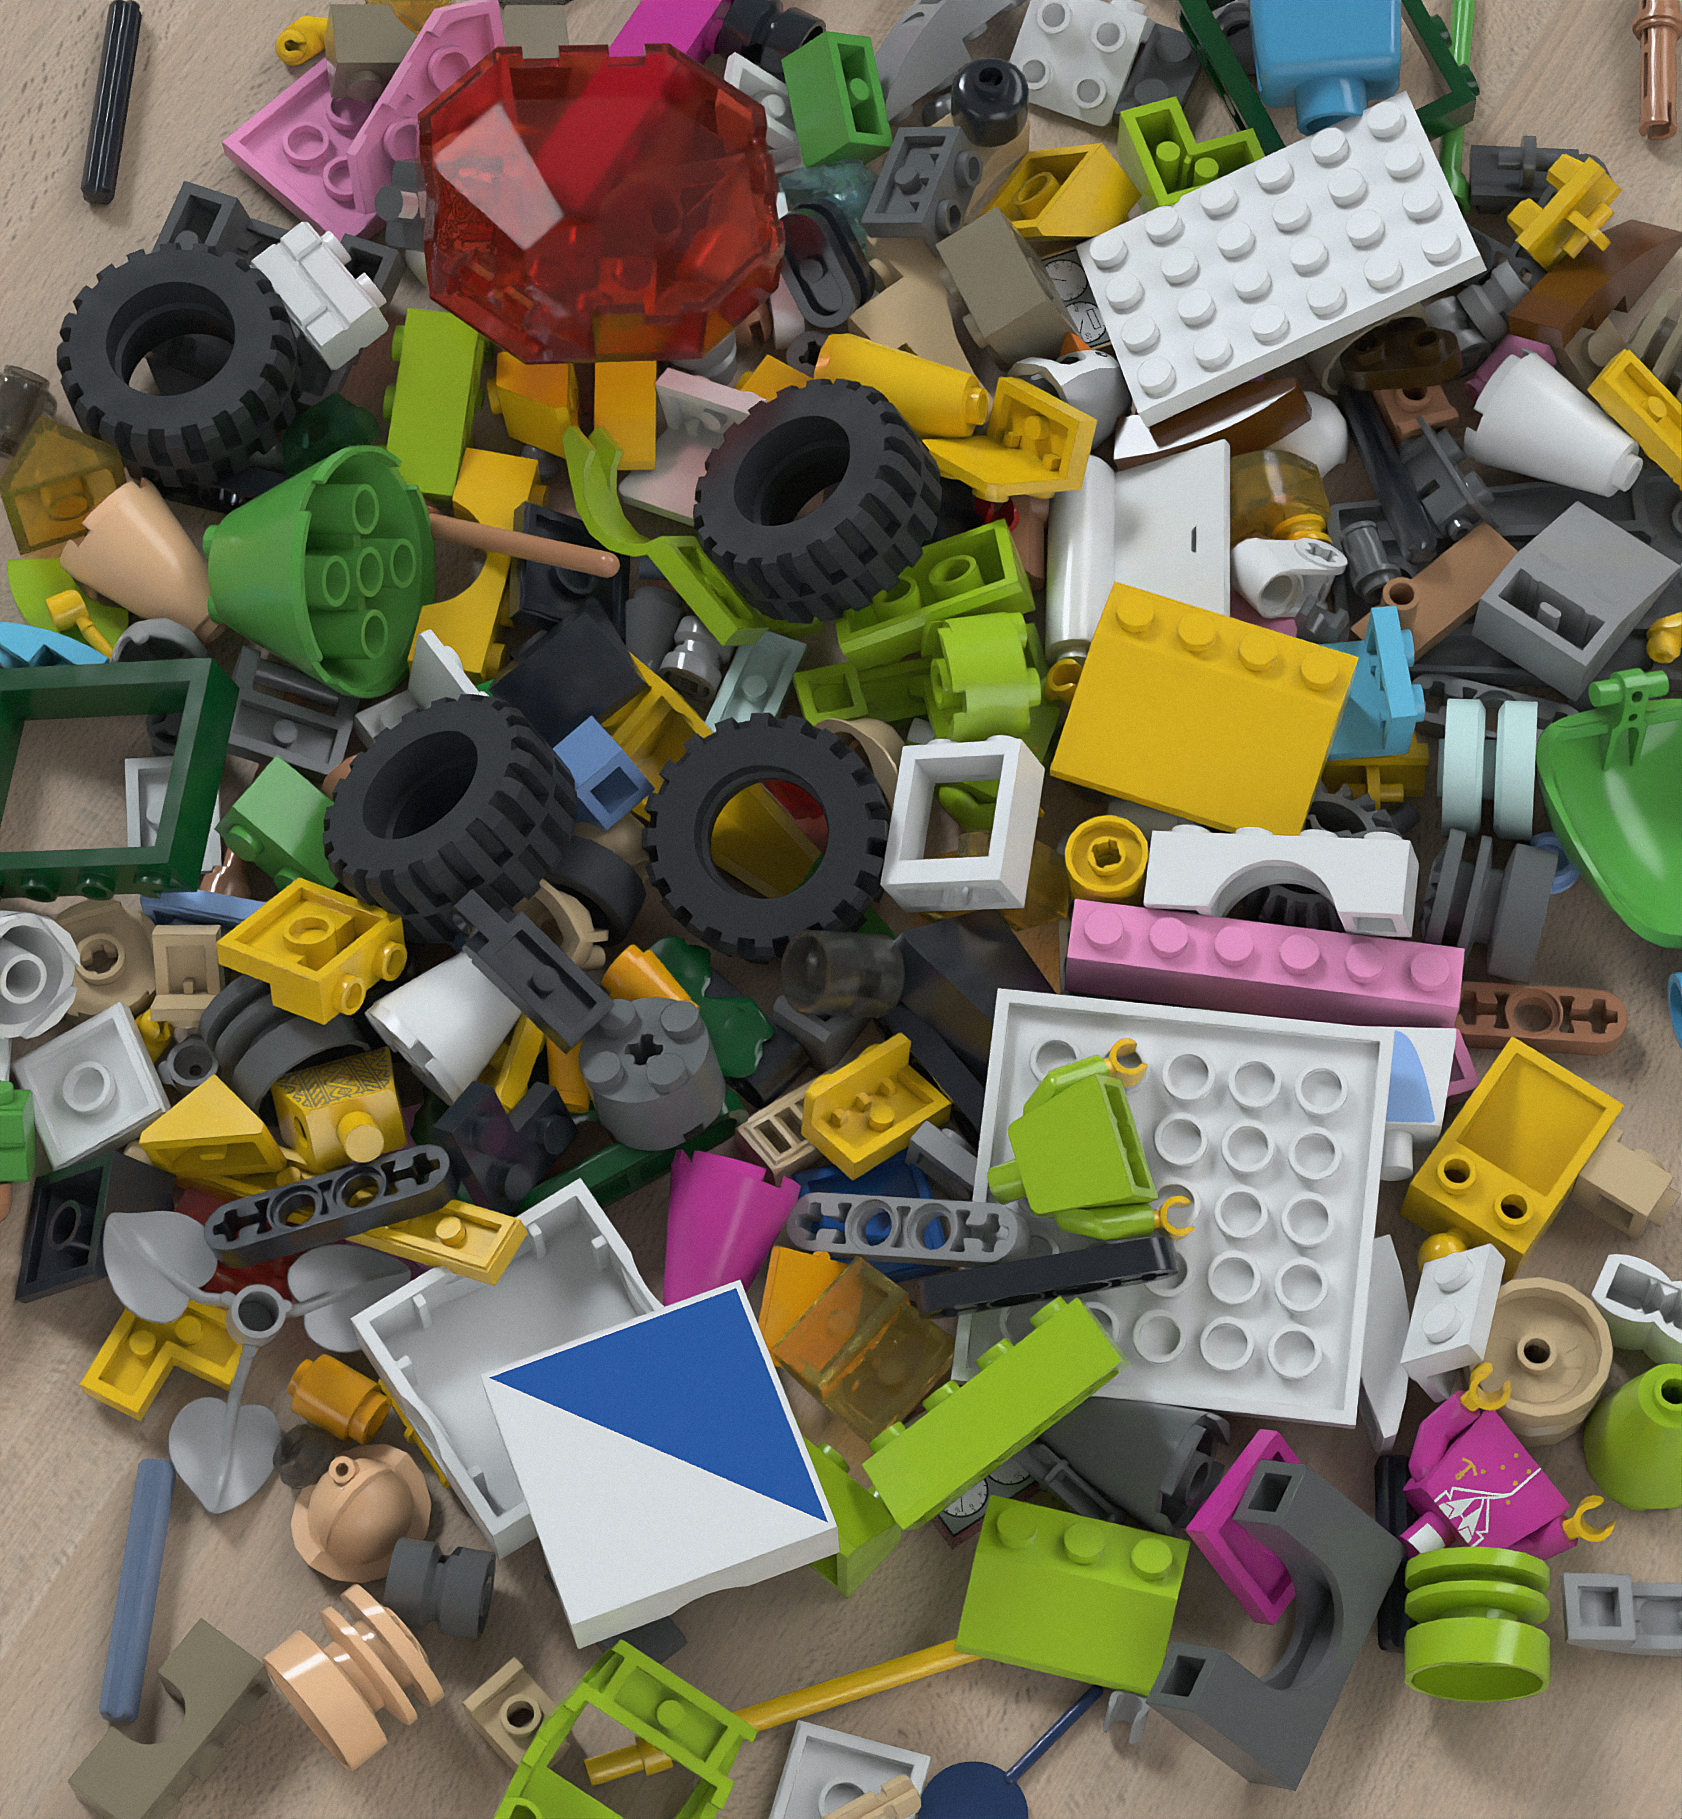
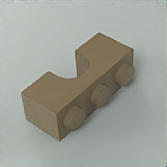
M202 1618L198 1620L157 1671L165 1690L185 1705L184 1719L176 1733L163 1742L147 1745L132 1741L112 1726L68 1779V1783L77 1799L103 1819H176L183 1807V1802L180 1801V1798L197 1778L200 1781H204L215 1772L226 1755L227 1747L224 1746L226 1741L240 1724L245 1727L251 1725L260 1716L270 1700L271 1693L267 1690L271 1687L272 1682L265 1665Z

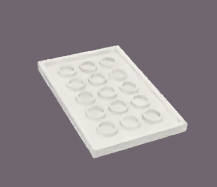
M1406 91L1363 110V115L1348 117L1181 196L1180 201L1174 205L1158 207L1075 246L1135 407L1146 428L1487 270Z

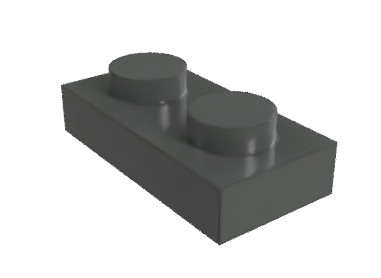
M1158 23L1155 24L1113 111L1112 126L1119 128L1120 111L1177 96L1183 111L1203 69L1184 32Z

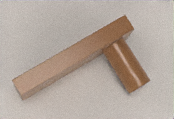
M1485 520L1411 580L1404 577L1394 578L1388 581L1383 588L1381 603L1377 607L1397 606L1401 630L1410 629L1412 633L1414 663L1477 612L1482 595L1518 553ZM1370 613L1350 628L1349 642L1363 641L1365 639Z

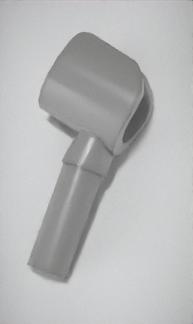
M1122 1689L1113 1692L1108 1702L1103 1731L1107 1733L1111 1724L1115 1721H1126L1132 1724L1128 1743L1135 1744L1139 1742L1144 1733L1150 1708L1145 1703L1148 1697Z

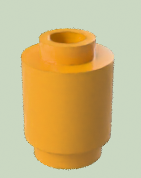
M326 1353L319 1356L314 1362L310 1359L304 1360L293 1374L287 1389V1393L293 1396L291 1402L292 1412L345 1443L355 1440L362 1445H367L384 1424L392 1403L389 1397L381 1393L380 1384Z

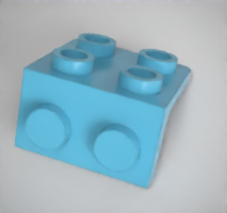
M1397 606L1371 608L1366 635L1363 641L1318 644L1359 657L1350 698L1327 761L1408 754L1415 723L1424 721L1425 703L1423 690L1420 684H1411L1408 667H1413L1412 633L1410 629L1401 630Z

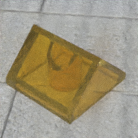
M40 415L0 478V495L20 555L87 535L89 530L82 522L110 494L127 483L124 467L117 448Z

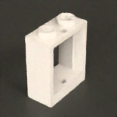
M996 735L980 742L958 743L949 739H934L928 745L903 746L880 885L905 913L1024 908L1045 768L1022 739ZM1000 780L989 855L986 857L923 859L935 783Z

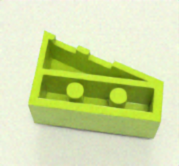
M408 308L405 326H396L392 342L393 362L400 363L396 385L388 384L384 396L383 419L384 421L391 422L387 445L379 444L378 447L388 450L402 461L401 466L396 468L407 485L419 486L424 499L432 501L436 506L453 508L452 498L466 447L474 449L475 438H472L475 411L482 410L485 389L479 388L483 361L492 362L495 344L480 316Z

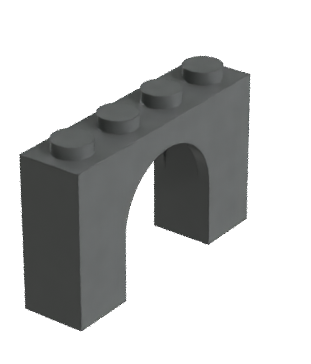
M1260 1459L1232 1520L1276 1554L1284 1563L1291 1576L1296 1594V1621L1288 1648L1276 1666L1263 1677L1258 1678L1222 1649L1174 1641L1145 1703L1247 1781L1296 1791L1329 1717L1338 1702L1340 1693L1356 1658L1366 1641L1367 1634L1383 1599L1393 1582L1394 1575L1407 1547L1308 1465Z

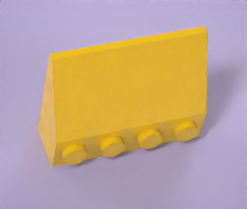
M1114 581L1082 669L1050 768V776L1235 834L1239 828L1257 827L1266 829L1274 835L1299 836L1303 830L1350 698L1359 657Z

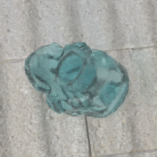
M842 159L832 164L825 163L820 167L799 169L777 178L780 191L785 193V198L792 205L801 204L811 198H824L835 203L846 216L861 249H865V237L868 234L860 222L879 176L871 169L864 167L861 160Z

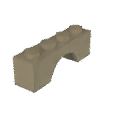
M330 4L324 43L331 98H352L366 101L381 97L418 34L407 28L398 19L389 4ZM506 5L501 21L514 98H528L537 101L548 98H563L572 65L564 5Z

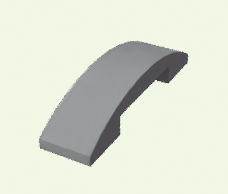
M1563 1573L1560 1576L1565 1643L1618 1653L1682 1657V1583L1631 1582V1574Z

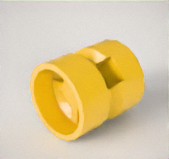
M1113 815L1097 816L1081 823L1069 836L1065 848L1066 868L1072 901L1075 902V899L1146 908L1143 903L1149 853L1147 841L1140 829L1129 820Z

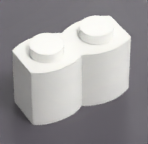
M1622 1254L1608 1255L1590 1300L1593 1301L1608 1324L1612 1346L1628 1350L1643 1349L1647 1356L1658 1365L1667 1363L1682 1365V1281L1671 1282L1660 1269L1640 1258Z

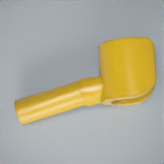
M66 590L45 600L49 615L58 633L77 626L81 635L92 648L108 657L110 661L113 647L95 627L94 622L90 619L85 603L77 591Z

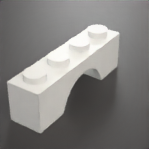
M1178 825L1173 827L1172 831H1152L1143 904L1146 908L1225 918L1239 900L1259 888L1281 883L1298 884L1319 892L1333 904L1347 934L1412 937L1419 863L1411 841L1403 840L1400 836L1388 832L1367 833L1364 835V839L1338 838L1332 832L1318 829L1304 830L1299 836H1280L1257 827H1243L1237 829L1235 834L1210 833L1209 830L1196 825Z

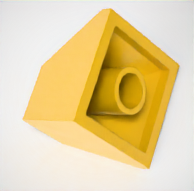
M1103 143L1028 151L976 219L998 206L1026 241L1092 239L1128 222V213L1141 198L1142 194Z

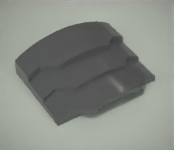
M184 181L151 253L160 251V244L180 242L182 250H192L193 243H201L215 246L219 257H222L225 251H230L245 258L250 268L251 261L272 244L277 245L280 243V238L287 234L289 230L250 218L237 197ZM345 233L340 243L352 260L344 266L355 279L365 273L372 280L387 301L379 308L385 317L407 264L399 250ZM290 321L301 352L303 365L300 371L304 379L302 396L297 401H293L296 414L292 422L307 413L330 416L353 365H357L364 347H361L358 354L339 369L331 371ZM189 334L178 336L159 344L143 358L148 363L162 396H173L195 390L213 379L227 363L234 345L211 335Z

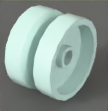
M1474 699L1447 700L1445 739H1439L1437 797H1442L1441 836L1443 838L1449 837L1450 829L1452 828L1467 832V839H1474L1481 830L1482 800H1494L1493 830L1498 839L1514 841L1532 840L1538 702L1505 701L1498 712L1497 740H1485L1486 709L1481 701Z

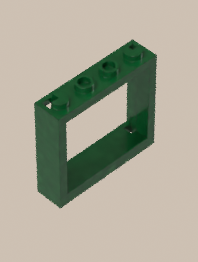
M1175 0L1176 19L1237 131L1240 132L1253 128L1265 157L1285 148L1284 142L1212 13L1235 0ZM1401 0V17L1445 93V96L1415 110L1429 142L1473 121L1476 96L1480 95V90L1470 68L1466 64L1458 66L1448 48L1452 46V40L1442 18L1438 14L1430 17L1421 0Z
M213 658L0 669V827L25 721L183 713L155 846L0 852V902L1 899L27 898L36 902L49 903L56 901L57 897L83 896L92 900L106 901L112 899L114 895L140 894L145 897L160 899L161 893L197 892L240 691L239 686Z

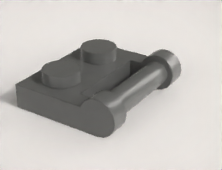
M242 646L232 675V680L239 686L240 691L226 753L268 766L274 757L278 755L305 779L323 784L324 779L331 770L343 761L360 698L342 695L305 672L260 658L261 651ZM253 682L334 708L333 716L251 690Z

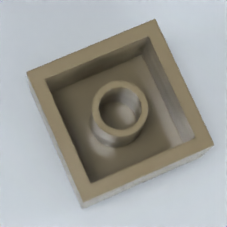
M998 206L936 244L946 265L938 271L942 282L956 302L962 301L969 313L963 317L966 328L981 349L986 347L991 358L1002 372L1011 368L1016 362L1029 357L1056 361L1059 358L1063 341L1068 331L1079 336L1084 341L1039 255Z

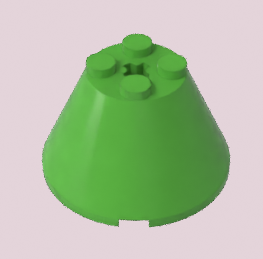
M357 445L343 448L230 512L221 521L220 525L209 526L203 537V552L209 561L208 579L210 595L208 598V613L211 620L216 624H226L230 629L342 695L355 698H374L396 688L410 672L407 659L421 609L424 605L434 604L436 590V553L434 538L430 532L431 521L419 486L407 485L396 468L401 466L402 461L388 450L378 446Z

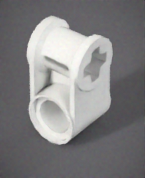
M1251 538L1239 543L1230 552V585L1263 617L1270 619L1276 617H1296L1310 594L1318 597L1317 606L1328 610V603L1325 601L1335 576L1345 571L1348 562L1345 555L1337 548L1316 539L1266 540Z

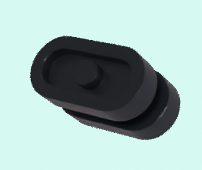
M811 198L802 202L775 222L769 234V249L797 307L806 320L822 328L836 327L845 322L857 309L870 301L875 290L874 273L846 216L835 203L824 198Z

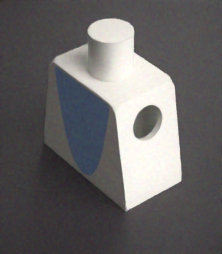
M1363 1026L1395 1030L1380 1179L1386 1181L1408 1179L1413 1175V1150H1431L1436 1147L1453 1062L1456 1029Z

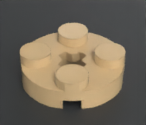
M92 899L82 901L58 914L53 921L70 933L80 954V967L75 965L73 986L78 989L74 1002L64 1014L68 1022L78 1026L118 1002L128 1006L133 1016L152 1005L157 995L152 933L156 926L147 915L141 911L138 914L132 909L124 908L120 901L112 899L106 901ZM98 950H104L108 958L118 957L117 963L111 966V970L102 974L84 969L85 966L93 963L92 953Z

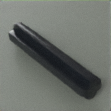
M1387 1454L1379 1456L1374 1466L1375 1521L1398 1539L1401 1534L1414 1524V1508L1403 1494L1404 1486L1412 1478L1408 1467L1410 1457ZM1405 1553L1394 1575L1393 1582L1377 1612L1378 1646L1385 1652L1404 1653V1639L1407 1630L1417 1626V1622L1405 1613V1600L1407 1594L1411 1592L1405 1586V1568L1408 1560H1410Z

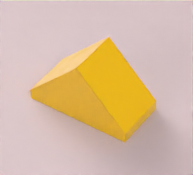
M215 1074L143 1130L139 1140V1144L156 1168L176 1175L177 1179L279 1172L285 1170L287 1164L286 1157L264 1122Z

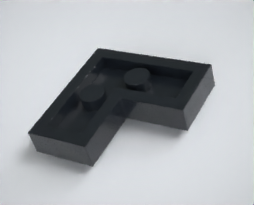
M472 1081L433 1126L475 1206L508 1216L512 1214L530 1190L533 1189L579 1134L557 1088L537 1081L508 1115L492 1086Z

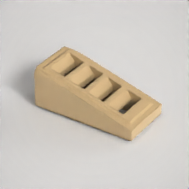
M837 1065L749 1117L747 1122L735 1128L736 1147L751 1164L766 1169L764 1179L768 1184L780 1188L783 1176L792 1180L791 1174L803 1172L825 1156L807 1139L801 1142L786 1124L794 1118L802 1126L805 1092L818 1077L838 1071L839 1067ZM776 1133L789 1150L780 1154L767 1138Z

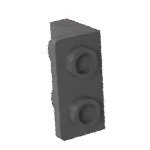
M961 126L898 128L860 222L870 238H922L934 257H941L936 244L963 227L964 215L975 187L980 183L983 173V161Z

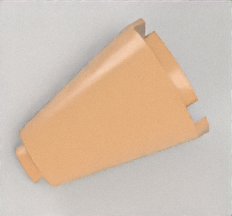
M141 477L140 487L131 480L110 494L82 522L89 530L82 543L78 546L72 539H69L62 551L59 563L66 573L144 620L160 617L168 618L190 628L205 645L212 643L228 627L226 624L214 623L208 613V598L210 595L208 565L158 489L146 477Z

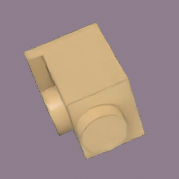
M1612 1125L1579 1173L1570 1200L1638 1241L1650 1221L1659 1227L1663 1225L1675 1207L1681 1193L1670 1187L1674 1176L1665 1171L1663 1164L1655 1156L1642 1149L1634 1148L1631 1150L1622 1145L1620 1141L1624 1131Z
M515 1657L462 1702L467 1721L514 1773L544 1718L556 1706L551 1698L527 1674L524 1666ZM522 1708L533 1712L534 1718L526 1727L518 1728L509 1723V1720ZM572 1728L547 1765V1768L550 1769L568 1751L570 1743L567 1740L573 1735Z

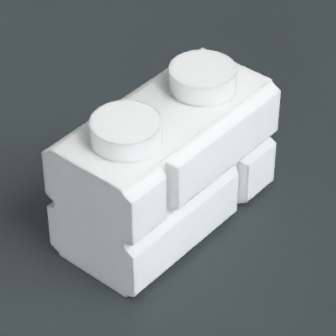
M308 221L301 222L281 237L280 243L277 245L272 244L251 261L250 268L260 269L272 283L274 292L280 294L290 321L330 370H337L356 356L361 347L366 348L387 331L389 325L379 310L387 301L365 273L357 279L350 274L344 265L352 259L330 230L320 237Z

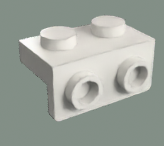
M1492 1243L1463 1252H1455L1446 1257L1424 1263L1400 1364L1405 1368L1410 1378L1416 1381L1436 1403L1445 1401L1450 1397L1457 1368L1479 1363L1484 1359L1506 1261Z

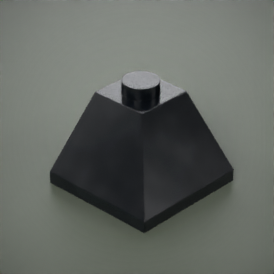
M113 1150L36 1177L15 1300L26 1304L107 1277L108 1274L103 1257V1235L108 1216L114 1212H175L173 1198L177 1176Z

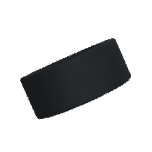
M572 835L570 844L563 845L560 850L562 860L553 874L547 872L543 879L557 891H562L575 897L590 912L593 928L608 930V940L594 942L593 944L600 945L602 948H611L624 941L643 906L647 895L643 881L631 865L612 850L592 840Z

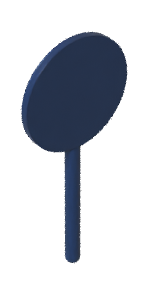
M1095 1684L1092 1685L1007 1772L994 1765L976 1761L957 1763L939 1772L932 1778L922 1793L918 1819H1028L1027 1802L1017 1781L1102 1696L1103 1687Z

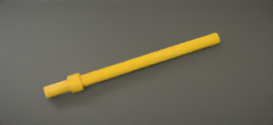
M955 1638L732 1711V1713L760 1732L983 1658L955 1651L957 1640ZM634 1736V1744L583 1761L591 1787L642 1770H644L646 1776L673 1768V1759L639 1736Z

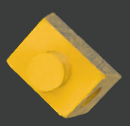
M388 1046L284 1074L270 1087L283 1141L316 1170H326L354 1161L361 1163L370 1162L380 1154L400 1149L407 1144L403 1107Z

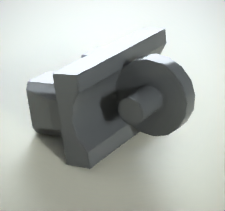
M1522 136L1520 147L1471 145L1469 154V205H1476V210L1479 214H1501L1508 206L1516 207L1521 201L1528 198L1537 204L1549 185L1546 180L1548 170L1562 154L1573 156L1579 154V149L1537 148L1536 136Z

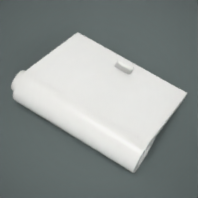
M1225 439L1118 472H1114L1099 457L1089 455L1082 489L1055 492L1054 497L1049 498L1045 659L1049 665L1053 666L1063 659H1073L1083 668L1096 627L1114 581L1230 617V444Z

